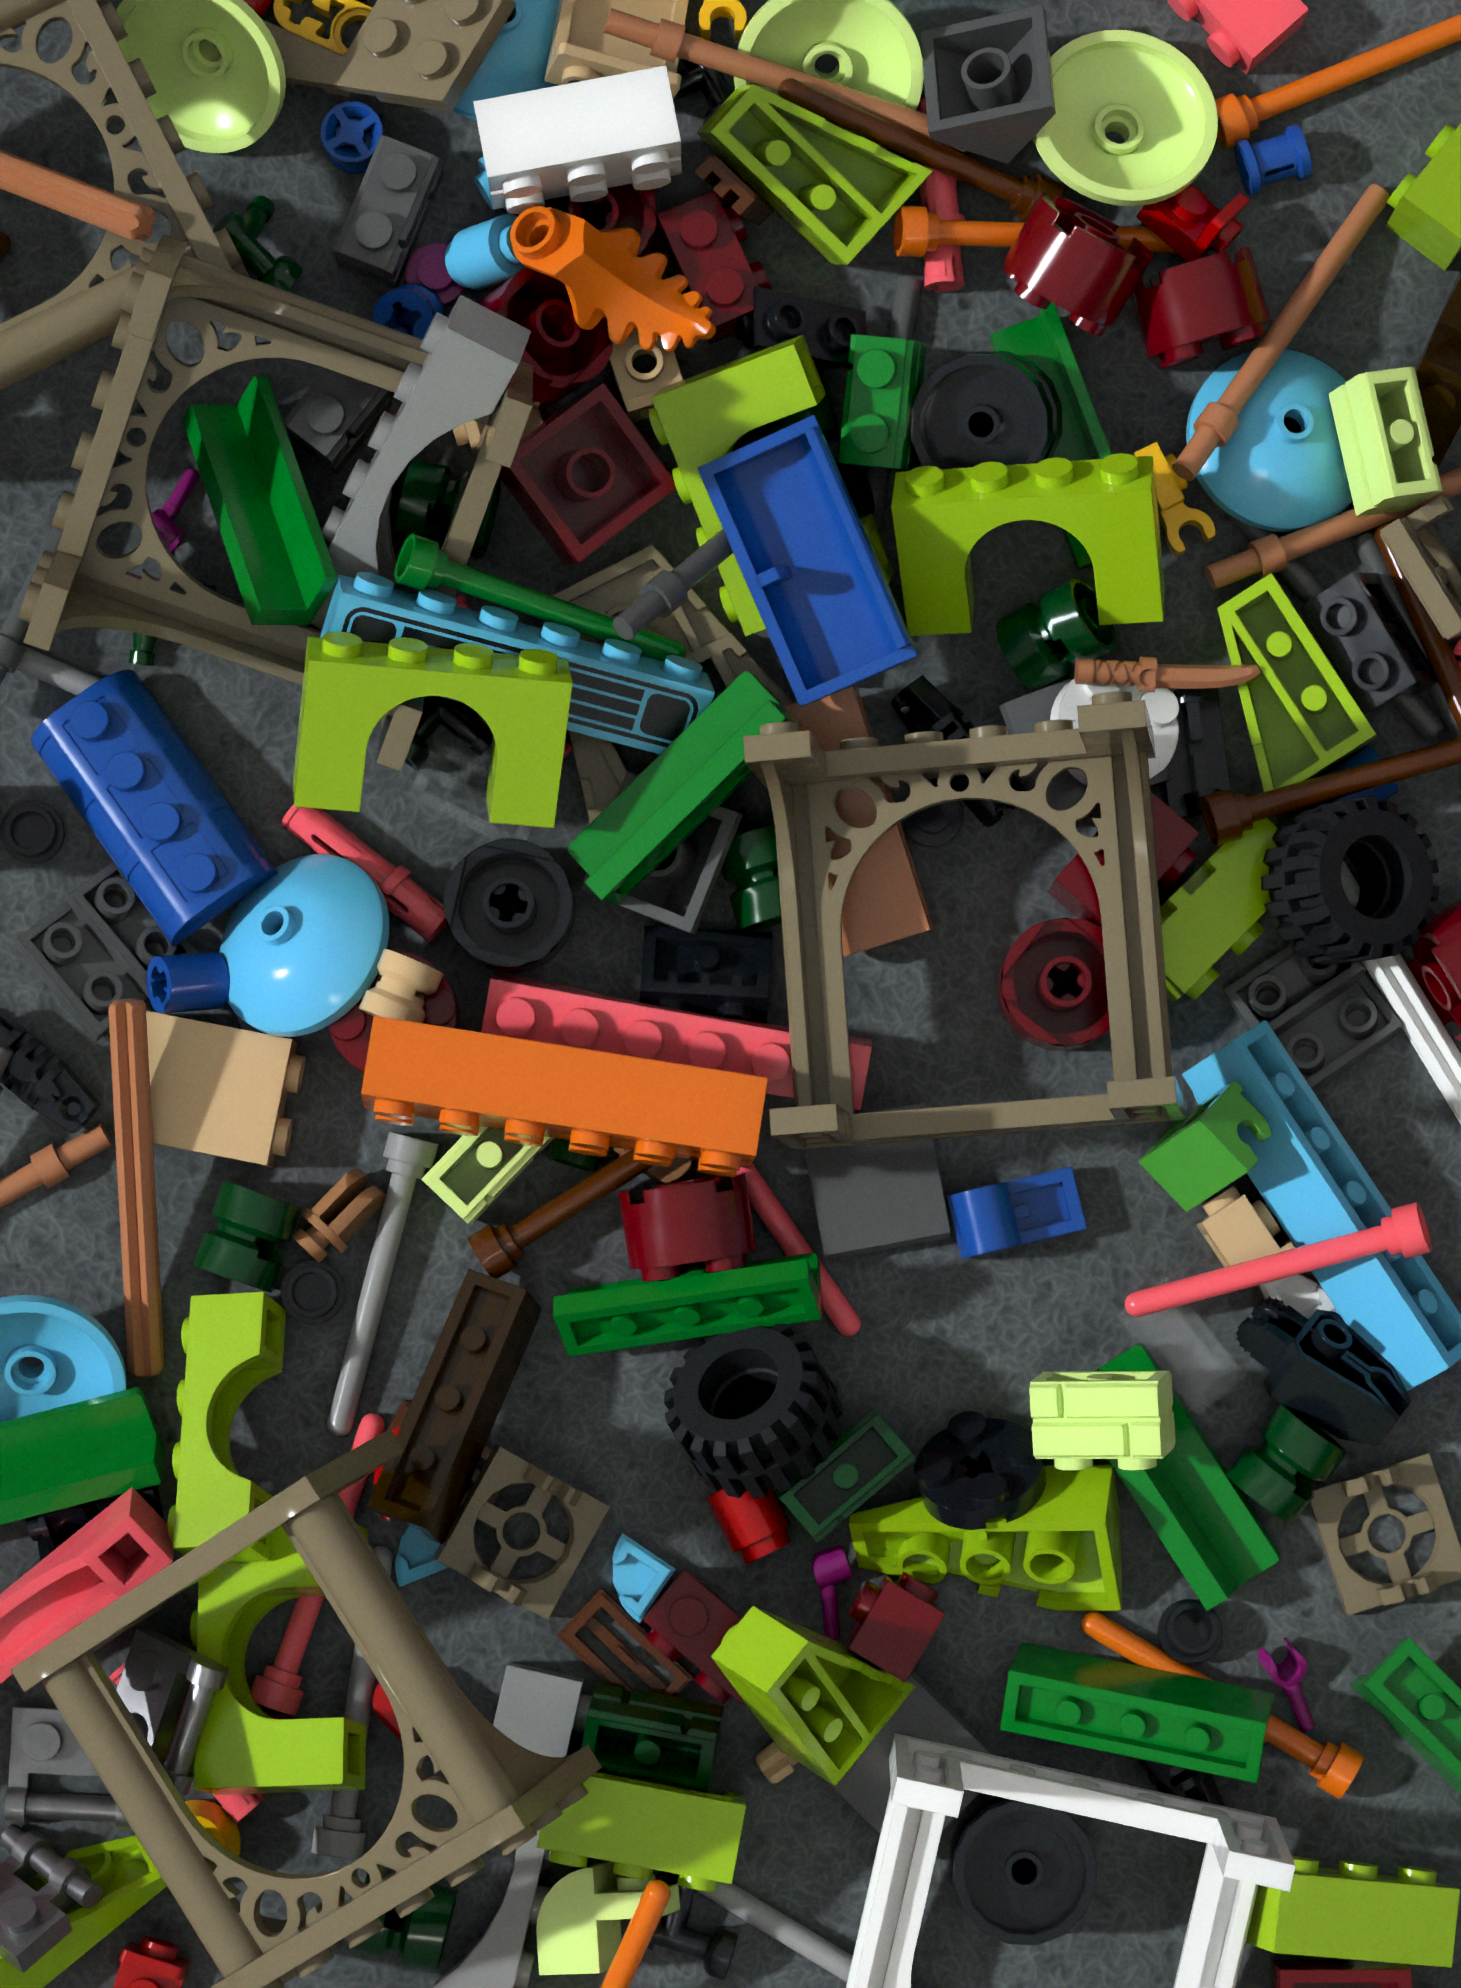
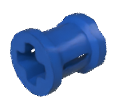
M1297 124L1287 126L1282 135L1250 144L1246 139L1235 142L1234 155L1246 193L1249 196L1261 193V188L1264 185L1294 176L1302 181L1309 179L1312 175L1309 149L1304 134Z

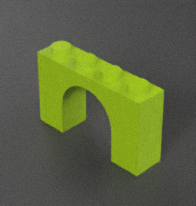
M803 335L663 387L651 398L654 408L649 409V418L655 436L661 445L669 443L678 465L677 468L672 470L677 492L685 505L693 503L701 523V527L696 528L699 547L723 527L697 468L731 453L738 439L750 430L816 406L826 395ZM873 514L860 518L885 579L889 583L895 571ZM733 553L718 565L725 584L719 588V593L729 620L732 623L739 621L744 635L748 636L765 630L766 627Z
M1117 453L1106 456L1103 459L1076 461L1054 457L1030 464L1004 465L1000 462H984L974 467L952 469L920 466L910 471L895 473L891 508L907 630L910 636L972 633L975 592L970 551L976 542L990 530L1009 522L1021 520H1035L1056 525L1076 537L1087 550L1094 570L1099 625L1163 622L1165 582L1153 456L1135 457L1126 453Z
M329 632L324 634L323 638L308 637L293 775L294 807L360 812L367 744L377 723L387 712L405 701L424 696H441L455 699L474 709L486 721L493 733L486 791L489 823L554 828L573 684L568 659H559L556 654L542 649H526L521 651L520 655L494 653L491 648L474 643L458 644L454 649L428 647L421 640L406 637L391 639L389 644L364 642L359 636L347 632Z
M358 1525L368 1541L369 1529ZM280 1527L272 1533L270 1561L225 1563L197 1581L198 1609L194 1610L190 1621L192 1643L197 1648L198 1653L224 1665L229 1669L223 1689L215 1691L189 1770L195 1775L194 1789L216 1795L365 1790L366 1724L345 1717L274 1719L254 1702L247 1684L245 1674L246 1650L250 1637L261 1619L273 1608L290 1599L305 1596H325L283 1527Z

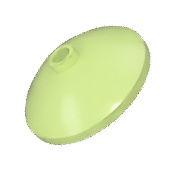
M123 0L119 4L116 12L128 37L117 43L128 63L140 58L157 92L146 98L156 120L167 114L169 115L184 147L206 153L237 151L255 143L274 124L282 109L285 98L286 76L284 63L270 30L244 0Z
M768 0L749 21L738 44V51L914 110L917 109L921 98L924 74L919 42L905 15L890 0ZM824 54L833 55L838 59L837 67L830 73H822L815 67L816 60ZM734 77L735 90L738 86L755 84ZM755 84V85H757V86H759V87H761V88H763V89H765V90H767V91H769V92H771V93H773V94L779 96V95H778V91L773 90V89H770V88H767V87H764V86H761V85H758V84Z
M1104 30L1078 37L1062 46L1050 57L1056 114L1033 137V141L1049 169L1067 186L1090 199L1116 206H1143L1161 202L1175 196L1193 183L1200 175L1209 160L1216 142L1218 131L1217 107L1213 93L1203 74L1182 52L1167 42L1144 33L1129 30ZM1117 132L1122 135L1125 142L1122 144L1112 142L1105 134Z

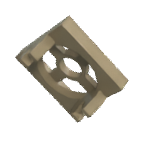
M1446 495L1438 497L1407 517L1396 519L1380 530V536L1443 639L1449 640L1461 636V570L1433 526L1434 523L1455 509Z
M495 1444L453 1520L444 1543L440 1544L434 1558L438 1562L465 1575L487 1591H492L506 1601L517 1606H523L548 1620L610 1506L502 1446ZM533 1484L524 1504L512 1505L503 1510L487 1501L492 1494L509 1485ZM552 1495H555L560 1500L568 1516L569 1539L567 1544L547 1534L546 1523L542 1513ZM525 1512L534 1516L538 1523L536 1539L525 1548L517 1549L510 1547L503 1538L504 1524L510 1516ZM477 1519L494 1528L495 1538L500 1546L489 1567L484 1564L475 1545L474 1527ZM538 1551L557 1561L552 1569L535 1578L507 1579L518 1557L529 1556Z
M1426 1452L1312 1489L1315 1497L1309 1503L1345 1615L1349 1616L1380 1605L1400 1603L1406 1601L1411 1596L1430 1593L1441 1585L1461 1579V1546L1430 1453ZM1393 1485L1407 1489L1421 1499L1428 1510L1404 1516L1398 1510L1388 1507L1382 1487ZM1363 1494L1369 1515L1363 1521L1361 1531L1340 1538L1339 1527L1344 1510L1355 1496ZM1381 1515L1395 1516L1404 1526V1541L1393 1552L1384 1553L1376 1550L1368 1538L1370 1524ZM1435 1529L1436 1539L1430 1558L1419 1572L1411 1576L1404 1553L1411 1544L1412 1536ZM1368 1551L1373 1556L1384 1559L1392 1583H1383L1365 1578L1350 1566L1346 1557Z

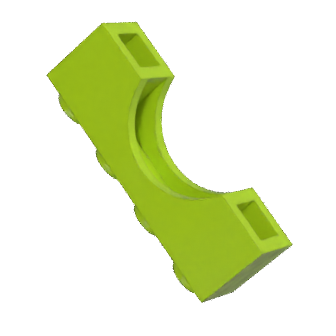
M265 1292L191 1296L190 1315L184 1319L182 1324L181 1340L187 1357L185 1379L179 1382L177 1388V1406L182 1416L181 1440L175 1444L172 1453L173 1472L178 1480L176 1505H172L169 1510L167 1525L173 1548L183 1555H186L273 1497L251 1480L241 1477L233 1463L230 1452V1430L240 1404L256 1386L281 1373L283 1368L286 1310ZM272 1533L227 1563L270 1561Z

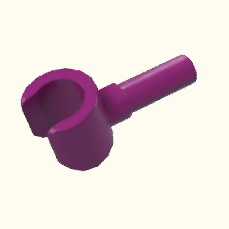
M191 469L185 470L162 509H157L152 513L158 532L170 553L186 535V532L173 520L180 513L200 478V475Z
M836 1545L818 1551L812 1559V1569L819 1587L820 1598L822 1599L824 1636L833 1640L840 1639L838 1597L834 1584L853 1578L843 1547Z
M1285 1637L1283 1640L1288 1648V1653L1284 1662L1275 1665L1264 1647L1259 1650L1258 1661L1277 1685L1283 1687L1299 1729L1305 1732L1315 1727L1301 1684V1680L1307 1671V1662L1291 1640Z

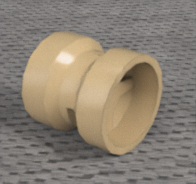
M384 948L377 964L379 974L382 976L381 980L377 981L375 987L366 990L359 1009L372 1016L423 1023L426 1017L423 1010L425 995L428 996L437 992L444 974L417 960Z

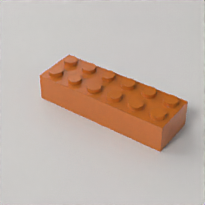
M374 1016L361 1097L364 1108L373 1109L375 1114L374 1120L383 1123L413 1126L414 1118L418 1116L439 1120V1130L452 1134L478 1136L479 1126L504 1130V1140L511 1143L543 1146L544 1136L570 1140L568 1150L575 1153L605 1157L609 1147L634 1150L633 1161L671 1167L674 1157L699 1161L697 1171L719 1176L735 1177L740 1167L750 1168L756 1157L768 1078Z

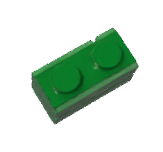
M851 334L848 362L853 364V369L847 371L838 463L903 470L914 469L916 451L911 441V409L923 384L927 343L910 339Z

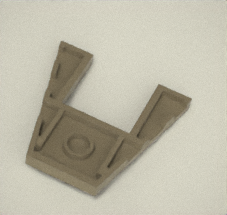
M377 0L344 56L265 20L263 22L270 30L281 53L287 88H294L295 84L323 88L327 94L349 97L352 92L376 96L380 102L453 112L516 6V3L513 0Z
M652 544L552 596L616 618L641 597V589L659 572L664 570L671 572L674 568ZM692 588L687 592L688 598L686 602L666 618L657 617L644 628L682 642L686 648L685 658L699 664L710 659L725 689L742 672L749 671L762 682L783 706L793 704L781 688L753 660L733 634L729 633ZM584 634L580 636V639L604 645V641ZM569 731L589 823H591L617 797L627 771L612 742Z

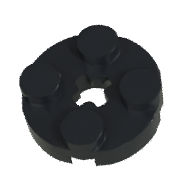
M965 1411L954 1415L949 1420L948 1428L937 1433L924 1445L914 1465L917 1487L923 1497L924 1506L930 1515L948 1526L959 1529L986 1528L985 1519L997 1518L1004 1514L1006 1515L1007 1523L1020 1518L1038 1502L1046 1486L1043 1459H1035L1033 1456L1032 1431L1008 1420L985 1418L982 1414L975 1411ZM982 1468L992 1469L993 1473L981 1472L974 1478H970L969 1473Z

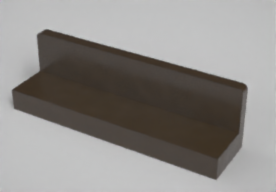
M468 1269L396 1437L404 1452L385 1463L367 1505L372 1512L419 1529L430 1540L440 1544L444 1543L542 1310L527 1289Z

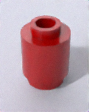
M723 1488L705 1497L732 1553L739 1551L745 1564L753 1562L791 1542L785 1529L790 1523L773 1489L768 1490L766 1497L755 1499L751 1497L748 1491L740 1498L728 1496Z

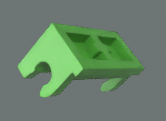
M1236 1080L1186 1113L1184 1120H1176L1138 1161L1186 1212L1249 1172L1259 1161L1249 1144L1244 1143L1239 1138L1237 1133L1239 1124L1247 1126L1252 1131L1253 1136L1262 1142L1271 1137L1269 1124L1241 1094L1244 1089Z

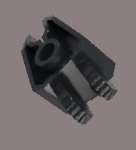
M1270 1296L1267 1299L1262 1298L1253 1308L1254 1311L1251 1313L1253 1317H1247L1239 1325L1236 1332L1238 1335L1236 1340L1240 1343L1239 1347L1244 1348V1352H1250L1252 1358L1270 1370V1373L1263 1381L1269 1397L1339 1439L1379 1446L1411 1403L1410 1397L1394 1366L1334 1312L1317 1309L1312 1317L1307 1319L1290 1305H1284V1301H1279L1277 1297L1275 1299Z

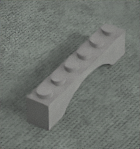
M462 295L459 296L449 317L438 312L435 314L420 345L421 349L429 352L422 367L412 362L409 363L393 396L402 401L397 414L393 415L387 411L383 412L367 445L377 450L370 464L358 459L342 491V494L351 498L345 511L333 506L321 529L337 578L339 574L355 578L358 572H368L385 577L395 584L394 572L397 558L392 544L389 514L393 484L409 461L434 439L463 423L493 413L520 364L531 330ZM335 585L310 623L321 630L323 629Z
M509 1661L505 1670L493 1726L509 1739L529 1751L549 1757H564L568 1755L573 1731L584 1734L588 1708L593 1696L582 1693L585 1678ZM540 1830L537 1831V1835L516 1849L514 1870L504 1900L487 1931L463 1959L436 1980L433 1988H528L536 1951L524 1949L529 1923L537 1925L540 1907L550 1890V1887L538 1885L543 1860H548L550 1850L537 1848Z

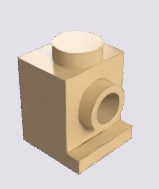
M637 327L631 331L623 344L617 345L613 343L609 364L624 411L633 423L649 418V409L654 408L651 398L661 388L683 380L674 351L668 352L664 349L660 336L657 337L652 350H643L639 346ZM649 354L655 358L657 365L649 373H640L632 365L636 357Z
M1234 1185L1202 1205L1208 1217L1196 1224V1226L1223 1267L1295 1248L1292 1242L1278 1246L1273 1236L1280 1232V1228L1261 1200L1250 1204L1245 1194L1241 1196Z

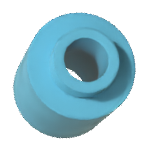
M503 214L465 228L454 236L446 248L445 265L450 277L458 285L474 290H485L506 282L526 267L515 257L510 241L511 227L518 216Z

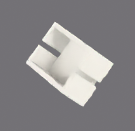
M666 65L473 101L494 209L506 207L507 212L510 214H521L530 207H544V200L570 195V200L573 202L592 201L608 194L607 188L633 183L635 190H651L669 184L671 182L670 176L682 174L681 139Z

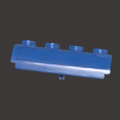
M816 415L805 418L697 468L799 707L838 693L918 656Z
M130 669L118 671L99 680L47 717L32 735V746L173 947L278 873L136 671Z

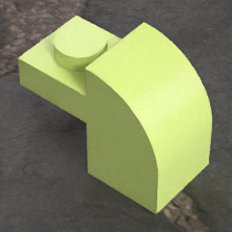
M605 1861L571 1872L556 1882L545 1896L537 1918L536 1936L539 1975L598 1974L608 1971L622 1941L620 1919L632 1918L645 1887L649 1882L656 1880L655 1874L652 1873L651 1880L622 1875L617 1876V1874L613 1873L614 1862ZM667 1884L671 1895L662 1916L680 1910L678 1884Z

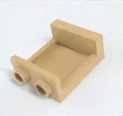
M559 0L544 81L556 85H564L666 65L672 98L674 99L680 89L682 76L677 73L678 57L672 63L651 56V48L603 33L611 8L658 24L661 18L685 26L689 0Z
M146 1011L153 1144L273 1168L275 1155L286 1156L292 1134L293 1119L283 1117L288 1092L298 1094L303 1080L306 1057L296 1055L298 1043L290 1038Z

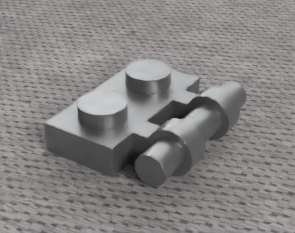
M12 1824L3 1831L0 1838L1 1845L11 1852V1856L0 1864V1956L24 1973L72 1931L68 1917L63 1911L75 1901L84 1908L93 1907L102 1896V1887L91 1879L89 1869L78 1860L71 1857L64 1859L54 1852L53 1843L40 1832L35 1830L26 1831L19 1825ZM39 1873L48 1880V1883L37 1892L27 1883Z

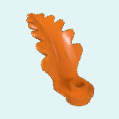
M534 206L524 210L513 222L510 231V241L515 257L527 268L553 277L565 285L576 324L580 328L591 330L602 318H606L610 340L620 345L625 342L631 331L637 327L639 346L646 351L654 348L658 336L661 337L662 346L668 352L676 349L681 338L685 347L690 349L699 339L707 340L714 336L716 327L709 321L712 309L707 306L698 308L703 300L701 293L690 291L682 294L689 284L688 279L684 275L678 274L665 280L661 278L668 262L664 254L656 252L644 257H637L641 237L633 228L622 227L612 230H597L585 219L555 208Z

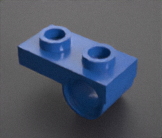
M1072 1166L1009 1182L988 1185L946 1197L961 1260L1087 1229Z

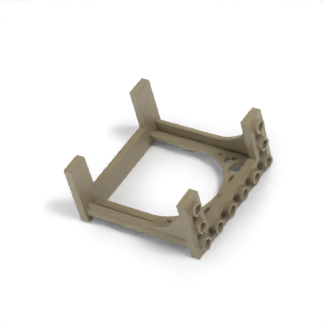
M0 0V41L6 38H18L14 29L26 24L22 32V49L16 52H9L0 45V67L13 68L44 78L72 96L86 110L97 125L106 143L112 163L114 193L151 207L153 211L164 215L171 224V232L168 236L187 242L184 255L249 277L226 228L214 233L203 213L214 207V204L198 172L195 171L185 176L175 157L176 154L186 149L169 115L167 114L156 120L146 98L157 92L140 58L129 63L125 59L117 42L127 38L128 35L111 1ZM54 21H65L71 26L73 33L72 43L67 54L54 63L43 61L38 55L37 48L42 31ZM89 45L91 51L86 59V66L91 76L96 73V78L90 84H81L75 79L73 70L82 61ZM113 91L118 102L105 106L110 92ZM113 119H121L125 122L124 130L119 134H111L107 131V126ZM137 140L142 152L127 149L126 147ZM137 172H145L148 175H144L142 179L147 187L157 192H164L166 197L163 198L155 194H134L129 185L131 176ZM106 231L93 259L69 286L42 304L1 323L0 391L114 335L122 313L120 306L135 266L128 259L123 267L114 270L112 266L113 254L124 248L132 256L140 258L143 247L155 251L159 242L149 243L137 239L130 240ZM99 277L104 280L92 286Z
M162 234L155 251L143 247L140 258L137 260L135 269L132 271L120 306L122 313L111 343L112 347L123 351L115 374L103 370L95 391L91 407L103 412L95 434L83 430L71 467L83 472L75 494L63 490L51 527L63 531L56 553L47 550L43 551L39 565H37L32 581H30L18 616V619L30 623L23 643L49 651L54 637L68 629L84 627L117 629L179 643L303 686L307 638H320L322 631L306 625H251L244 604L214 592L192 577L178 563L162 540L151 513L147 492V466L154 436L168 410L188 388L212 372L234 363L260 358L300 360L395 393L409 363L412 362L422 367L429 352L420 348L423 339L184 255L187 242ZM211 320L226 325L223 329V334L229 332L241 334L242 337L239 343L230 349L220 347L218 333ZM176 321L187 322L196 328L201 335L204 343V356L198 363H183L174 356L166 338L167 328L171 323ZM256 336L265 338L267 340H270L271 342L257 343ZM152 350H154L159 362L172 374L171 383L165 390L152 388L148 379L155 381L157 377V366L150 357ZM520 361L493 413L474 420L485 424L440 549L448 553V560L467 565L501 467L511 468L533 407V365ZM136 399L139 401L146 415L142 413H132V409ZM132 428H140L145 432L146 440L141 444H134L128 438V431ZM118 451L132 458L117 465L114 464ZM125 484L129 486L132 491V499L128 506L112 507L101 513L98 512L100 506H106L116 498L119 490L117 488L113 489L114 485ZM117 522H130L137 525L141 530L142 540L131 552L123 555H109L99 548L97 543L98 536L107 526ZM147 557H150L159 562L161 577H153L144 568L141 576L128 571L137 568ZM176 582L184 591L171 586ZM441 584L436 589L426 588L448 594L455 598L457 590ZM424 697L405 701L382 717L377 764L402 771L423 712Z
M1124 691L1095 694L1091 697L1092 705L1077 706L1079 728L1073 729L1072 720L1065 719L1037 722L1034 724V732L1009 735L1007 726L990 725L970 729V738L944 740L943 732L938 731L910 733L904 736L905 744L879 746V739L875 737L849 738L840 741L841 750L824 751L809 730L800 731L799 723L796 722L763 724L759 726L760 735L743 736L745 763L769 792L776 836L795 1107L769 1109L772 1137L794 1150L1184 1120L1183 1094L1175 1076H1173L1148 759L1156 757L1154 732L1145 700L1132 701V693ZM1037 768H1043L1032 790L1016 791L1011 787L1010 779L1017 771H1019V777L1022 779L1032 775ZM1069 769H1078L1084 772L1088 784L1081 800L1066 810L1051 808L1047 803V792L1055 777ZM991 773L987 780L982 783L980 774ZM958 775L967 776L969 779L967 789L962 792L954 791L951 788L953 777ZM938 777V786L934 787L926 778ZM883 782L889 788L901 789L900 782H904L910 787V795L903 802L890 803L886 800L880 787L875 783ZM846 789H856L868 795L876 807L877 817L874 823L868 827L857 828L844 822L839 817L835 808V800L838 794ZM959 800L996 801L1015 806L1041 818L1065 837L1080 855L1094 882L1099 900L1114 1081L1107 1082V1094L855 1114L842 946V918L848 889L862 860L873 845L896 824L921 810L946 802ZM1097 805H1100L1101 818H1092V821L1097 826L1098 836L1087 837L1077 831L1076 822L1086 818ZM828 828L838 837L851 841V851L845 857L836 860L832 859L836 842L834 840L827 842L826 830ZM1100 851H1104L1105 864L1103 866L1095 856ZM830 874L838 876L832 889L830 888Z
M391 1429L304 1476L10 1669L24 1692L39 1683H42L222 1974L223 1978L210 1988H284V1984L296 1976H299L300 1979L307 1976L334 1957L331 1950L341 1943L340 1940L343 1938L350 1949L384 1927L379 1918L381 1915L394 1908L399 1917L403 1918L435 1896L429 1886L445 1877L452 1888L486 1866L481 1858L482 1854L497 1847L501 1855L505 1856L534 1838L538 1830L563 1814V1810L588 1794L583 1782L602 1768L589 1745L564 1757L540 1755L509 1739L478 1711L444 1665L339 1497V1492L355 1484L404 1452ZM280 1527H283L382 1686L395 1713L403 1746L404 1772L402 1789L396 1810L385 1832L376 1844L359 1859L344 1867L317 1874L297 1875L262 1868L235 1855L212 1837L185 1803L93 1654L94 1651L117 1639L163 1609L162 1604ZM426 1755L432 1760L434 1773L436 1774L441 1770L445 1777H427L422 1769V1762ZM430 1794L446 1799L457 1812V1824L454 1827L442 1828L427 1822L417 1809L419 1796ZM405 1832H412L426 1843H417L409 1848L407 1852L402 1847L401 1837ZM386 1867L395 1871L387 1875ZM358 1868L368 1872L370 1876L369 1884L360 1881L357 1875ZM231 1877L242 1879L248 1887L242 1896L241 1903L238 1902L236 1896L242 1893V1891L230 1882L229 1878ZM266 1890H275L281 1894L287 1906V1920L273 1919L260 1914V1902ZM345 1891L351 1896L346 1901L344 1899ZM312 1892L321 1898L322 1903L315 1905L306 1916L303 1896L306 1893Z

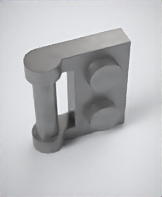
M136 1629L116 1691L180 1795L187 1796L195 1776L189 1770L215 1691L223 1689L229 1669L155 1630Z
M12 1707L9 1779L5 1800L6 1824L27 1825L28 1819L115 1822L116 1829L132 1830L112 1796L30 1792L31 1773L77 1776L99 1775L57 1708Z

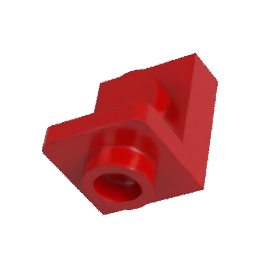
M1189 185L1171 198L1154 204L1144 205L1136 217L1182 258L1190 262L1202 258L1210 249H1213L1218 254L1224 252L1244 228V225L1237 218L1248 205L1250 199L1240 192L1220 211L1207 200L1206 196L1199 189Z
M142 1936L140 1944L128 1942L123 1947L119 1958L121 1964L113 1988H183L191 1961L177 1957L180 1947L176 1944L156 1937Z

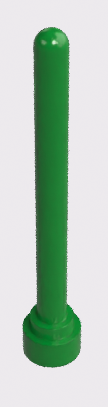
M411 533L400 550L395 566L394 580L396 583L422 591L426 586L436 589L441 584L547 622L568 626L581 634L604 642L605 639H618L631 643L642 650L641 655L664 662L667 655L686 657V648L678 640L647 629H642L630 640L623 639L616 633L613 627V620L615 619L613 617L448 560V553L440 550L439 543L434 540Z

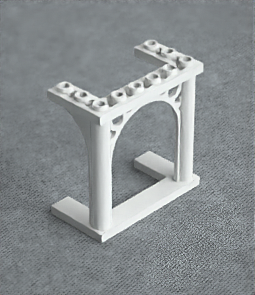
M894 1733L889 1754L891 1789L846 1988H911L914 1952L945 1816L958 1818L964 1789L1207 1843L1174 1988H1235L1258 1887L1261 1885L1290 1892L1296 1865L1275 1817Z

